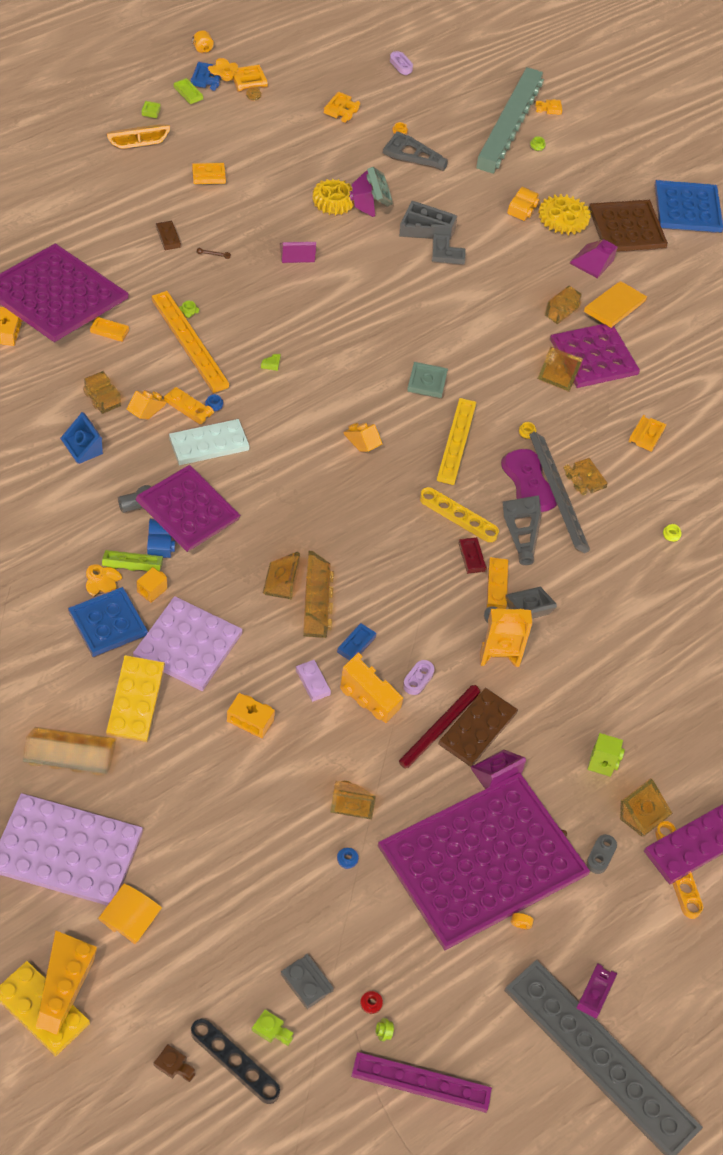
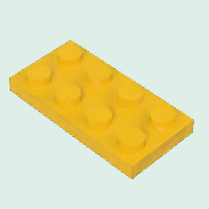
M124 656L106 731L107 735L144 742L148 741L165 662Z
M26 961L0 985V1003L56 1057L90 1025V1021L72 1005L58 1035L36 1027L46 978Z

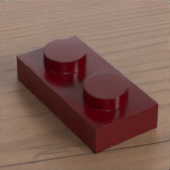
M478 538L459 539L458 545L467 574L485 572L486 564Z

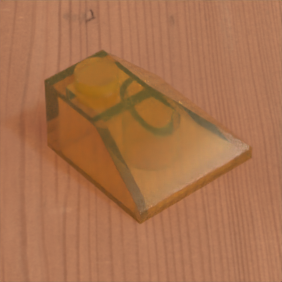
M550 347L538 379L570 392L583 359Z
M336 781L330 813L372 820L376 796L357 784H352L349 781Z

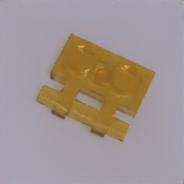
M590 458L575 462L573 468L569 464L563 467L566 477L572 480L574 488L581 495H585L588 492L587 488L591 493L607 488V481Z

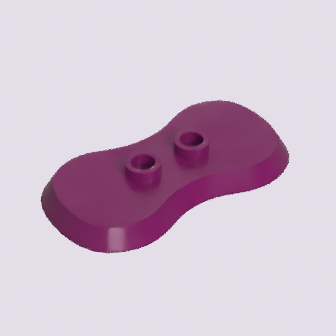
M519 449L503 456L501 466L516 486L517 499L539 495L541 512L549 511L557 506L551 487L543 476V468L538 455L534 451Z

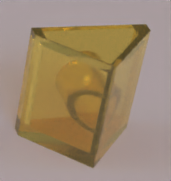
M298 551L270 562L263 589L264 595L292 600L300 563V553Z
M652 778L621 800L620 820L640 836H645L673 814Z

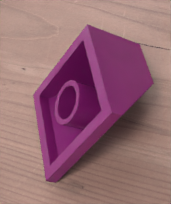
M367 170L352 183L353 191H349L350 199L354 201L355 208L375 217L372 184L368 182Z
M604 239L588 243L570 261V264L598 279L614 261L617 246Z

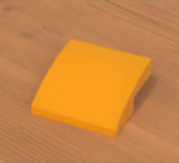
M124 883L97 919L113 932L118 931L133 944H136L162 907L143 893Z

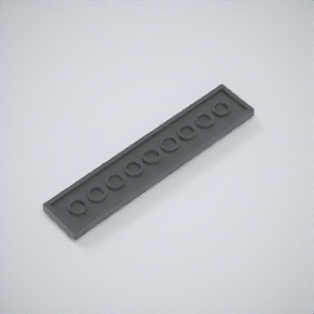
M537 960L505 988L504 991L664 1155H677L701 1131L703 1127L594 1017L576 1009L579 1002Z

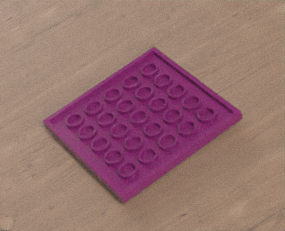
M56 243L0 273V305L53 342L58 341L127 300L129 296L128 292Z

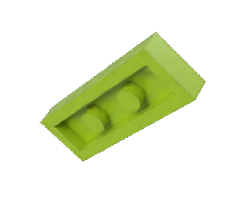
M105 550L102 558V566L126 568L131 571L144 570L148 572L152 567L160 571L163 563V556Z

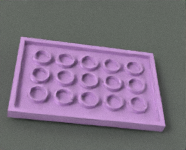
M21 793L0 839V875L108 905L123 884L142 835L143 827Z

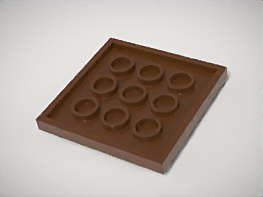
M650 199L590 203L589 211L600 240L604 239L616 245V252L667 248L668 242Z

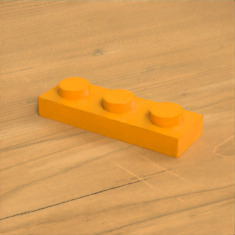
M489 558L486 608L497 607L506 609L507 601L505 595L507 594L508 559Z

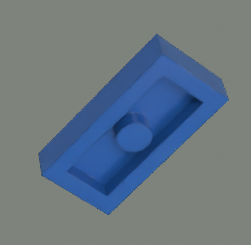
M360 623L338 647L337 653L350 661L358 652L361 654L376 638V632Z

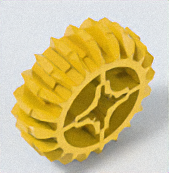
M326 179L316 184L313 190L312 200L314 206L319 211L322 210L323 213L327 212L329 215L334 214L335 216L336 214L342 215L343 212L348 213L354 206V201H351L349 192L353 191L352 187L345 180Z

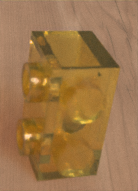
M570 285L548 301L545 316L559 324L579 308L582 294Z

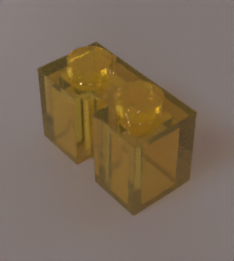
M104 371L84 378V393L87 397L91 398L93 406L98 408L101 414L121 407V395L116 387L111 385L110 379Z

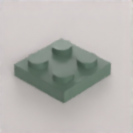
M414 362L407 391L442 398L448 368Z

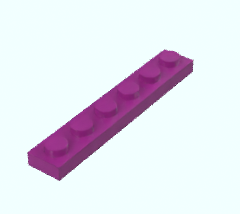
M360 1052L356 1054L351 1077L485 1113L488 1111L492 1087Z

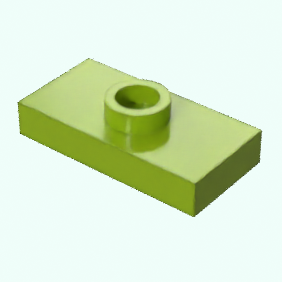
M187 78L174 83V88L189 104L203 100V94Z

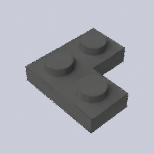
M433 234L432 262L465 265L466 248L449 247L450 235Z

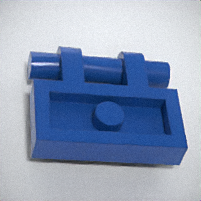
M198 62L191 78V83L194 86L206 88L208 84L211 85L210 89L215 91L219 87L221 76L213 75L209 72L208 66H213V64Z

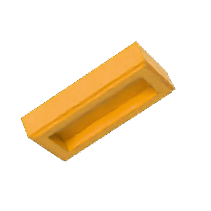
M96 317L90 327V332L123 342L129 332V326Z

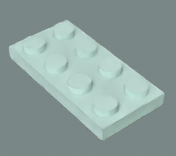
M239 419L169 434V440L179 465L249 450V443Z

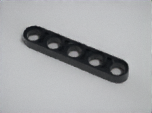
M197 1019L193 1022L191 1036L194 1041L262 1102L273 1104L278 1100L280 1087L274 1079L209 1021ZM200 1025L205 1026L208 1029L207 1034L198 1036L195 1033L196 1027ZM214 1041H222L225 1045L224 1049L221 1051L213 1050L211 1045ZM234 1055L239 1056L242 1060L241 1064L236 1067L231 1066L228 1062L229 1058ZM249 1071H255L258 1073L259 1078L255 1082H249L245 1075ZM267 1086H272L276 1090V1094L268 1098L264 1096L263 1089Z

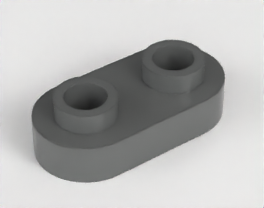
M604 834L596 840L586 862L591 872L601 874L606 871L617 848V842L612 836ZM604 842L609 843L610 846H606ZM595 859H600L602 862L599 863Z

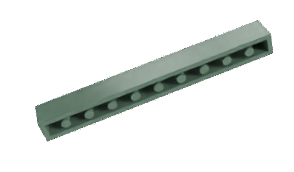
M526 67L478 156L477 169L494 174L496 169L500 168L501 159H505L507 150L510 149L512 141L515 140L516 133L520 130L521 123L524 122L526 114L529 113L530 107L534 103L535 96H538L539 90L543 86V72Z

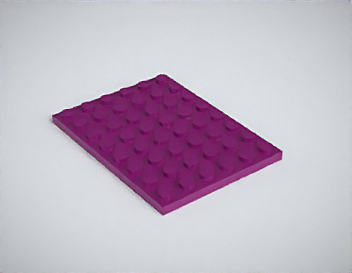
M520 772L378 842L380 851L444 951L588 876L590 873L588 867Z

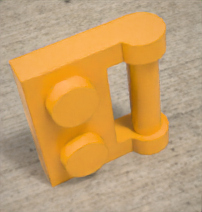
M260 65L240 67L233 77L238 92L243 91V89L260 86L264 88L268 86L267 79Z

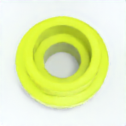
M670 524L664 528L663 536L668 541L675 542L681 538L682 533L679 526Z

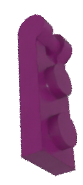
M597 963L576 1009L597 1019L618 973L612 970L610 972L604 969L603 965Z

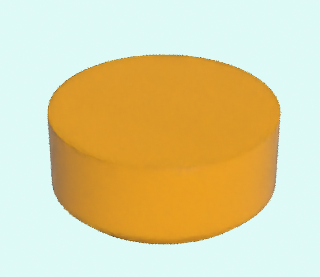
M522 913L512 914L511 924L520 929L532 928L534 921L532 917Z

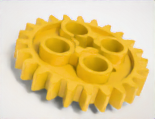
M554 194L553 198L548 196V199H544L543 203L541 202L538 212L539 218H541L540 222L544 223V227L549 226V230L555 229L554 233L560 231L561 235L564 232L569 235L570 232L576 234V231L580 233L582 229L585 230L591 215L588 206H584L585 202L580 203V199L575 200L574 196L569 198L568 194L565 197L562 194L559 197Z

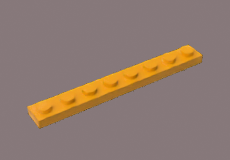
M164 291L152 295V302L211 391L216 393L229 388V382L169 292Z

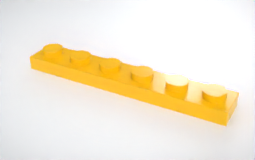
M459 398L437 476L438 482L455 485L477 403L475 401Z

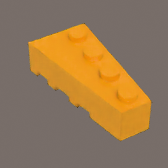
M55 930L36 1027L58 1035L94 962L97 951L96 946Z

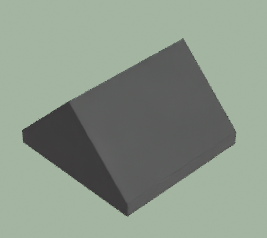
M541 586L505 595L509 609L531 610L532 619L549 615L557 607L556 602Z

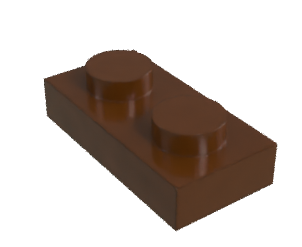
M173 222L156 223V229L164 250L181 248V242Z

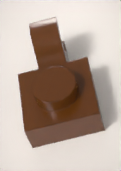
M168 1044L153 1063L154 1067L172 1079L176 1074H179L186 1081L191 1082L196 1075L193 1067L184 1064L187 1060L186 1056Z

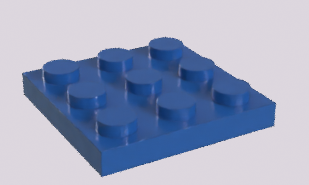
M123 587L68 608L69 614L92 657L145 637L148 633Z

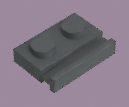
M308 954L281 971V976L306 1009L318 1003L334 990L333 986Z

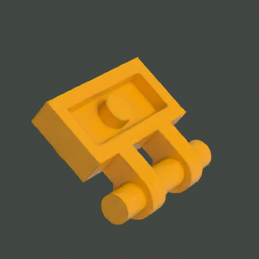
M337 92L324 107L323 113L334 118H338L341 115L343 116L341 121L346 123L353 117V113L359 110L361 103L359 101L352 102L351 96Z

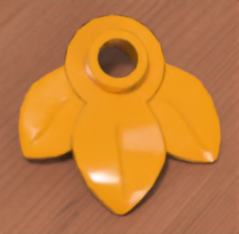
M218 58L216 65L208 66V70L213 75H220L222 80L230 81L238 70V65L235 62L229 63L225 58Z
M98 564L90 565L86 570V577L88 579L86 590L92 597L96 596L99 591L106 594L116 590L115 582L120 581L122 575L111 567L103 568ZM93 571H97L99 575H95Z

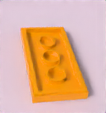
M619 281L585 306L584 312L612 328L643 304L647 296Z

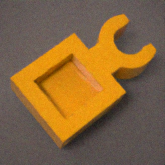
M552 99L546 100V102L538 100L535 103L537 113L546 111L547 114L562 115L561 100Z

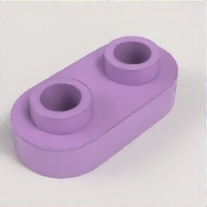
M399 51L391 53V64L401 74H410L413 69V63L405 54Z
M421 660L415 664L404 679L403 688L408 694L417 695L422 692L433 677V664L427 660Z

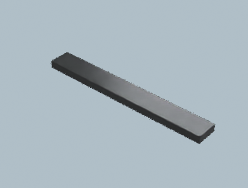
M533 432L530 434V438L574 547L583 553H587L590 551V547L546 440L537 432Z

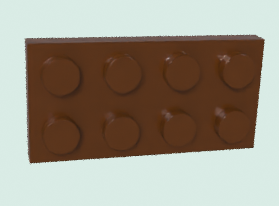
M485 687L439 740L438 745L471 767L514 718L518 709Z

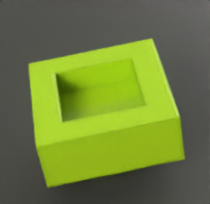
M145 101L141 110L142 116L157 118L161 104Z

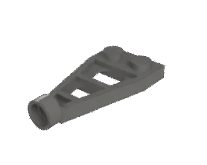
M396 132L383 148V154L395 159L434 166L442 171L448 165V159L411 136ZM407 145H410L416 149L414 154H408L402 151L406 148ZM422 152H424V153H426L427 155H429L430 157H429V158H424V157H419V155H420Z
M539 495L503 501L504 519L518 551L519 563L521 565H531L534 562L535 546L542 515ZM531 517L529 527L517 528L515 519ZM531 534L530 542L520 544L519 535Z

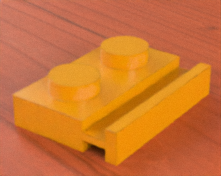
M192 163L194 184L226 183L224 163Z
M643 415L628 442H634L637 446L652 452L667 424L653 418L648 419L645 417L646 415Z

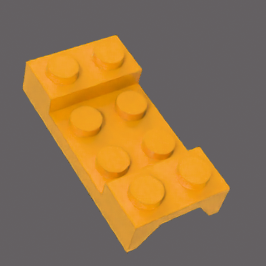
M491 609L485 642H482L480 649V664L485 666L491 657H507L515 667H520L532 626L531 610Z

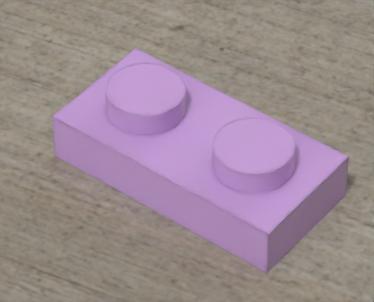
M315 660L296 666V672L312 702L330 696L331 690Z

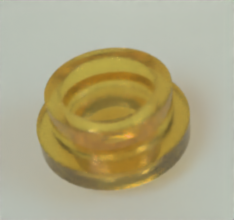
M251 86L248 88L246 96L248 99L255 101L261 98V91L258 87Z

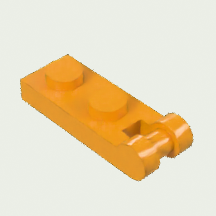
M174 387L164 396V400L169 405L198 424L204 423L207 417L214 414L210 406L203 405L178 387Z

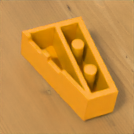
M358 652L343 667L340 689L346 696L356 700L362 708L368 709L376 719L387 723L401 709L403 697L386 680L382 682L374 674L376 671L374 667L368 668L361 660L363 656Z

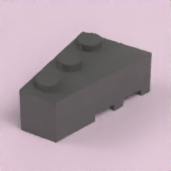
M411 201L400 223L399 237L433 239V234L450 235L451 240L456 229L457 215Z

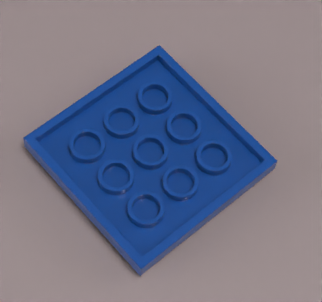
M663 180L655 181L658 220L661 228L709 232L723 231L717 185Z

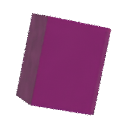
M316 242L280 243L282 263L315 262Z
M502 750L471 766V770L483 787L487 789L519 772L522 775L526 759L518 754Z

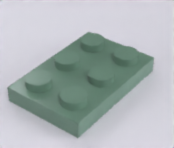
M375 167L368 168L367 179L370 184L372 183L374 199H377V201L386 206L393 205L394 203L384 173Z

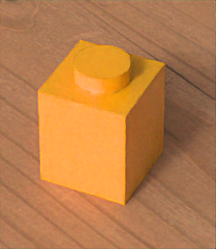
M154 567L136 581L137 592L150 603L167 590L166 575L161 571H157Z

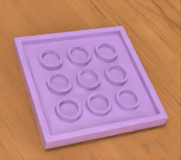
M174 596L133 652V657L165 662L164 673L203 691L242 635V629Z

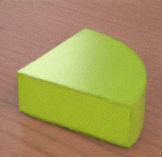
M273 354L271 357L263 359L261 368L278 371L281 354Z

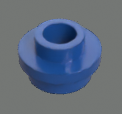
M213 394L206 399L205 406H210L213 411H219L223 407V400L219 395Z
M343 848L338 852L337 862L341 867L350 869L356 866L359 857L354 849ZM345 855H349V856H351L352 858H351V859H346L344 856H345Z

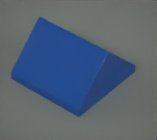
M81 412L60 438L78 464L103 454L102 437L86 414Z

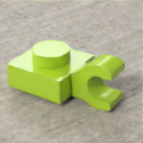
M267 1010L262 1012L252 1027L254 1033L270 1043L276 1038L289 1046L293 1040V1032L282 1028L284 1021Z

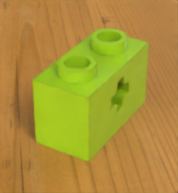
M599 733L587 770L611 777L613 771L618 770L620 760L622 761L625 749L622 748L623 740Z

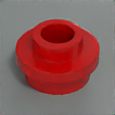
M368 991L362 995L360 1005L366 1013L375 1014L381 1010L383 999L379 993ZM374 999L376 1003L371 1005L368 1003V1000Z

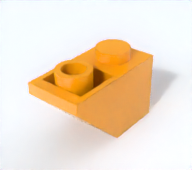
M147 390L135 391L126 410L140 419L149 420L167 402L162 399L161 394L155 391L152 393Z
M367 422L362 424L354 423L348 426V430L343 432L346 438L360 452H369L383 444L375 424H367Z

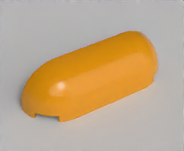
M150 125L111 131L106 134L108 140L114 146L130 148L162 142L169 133L170 125Z

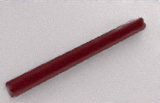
M471 685L399 760V764L403 768H409L480 694L478 686Z

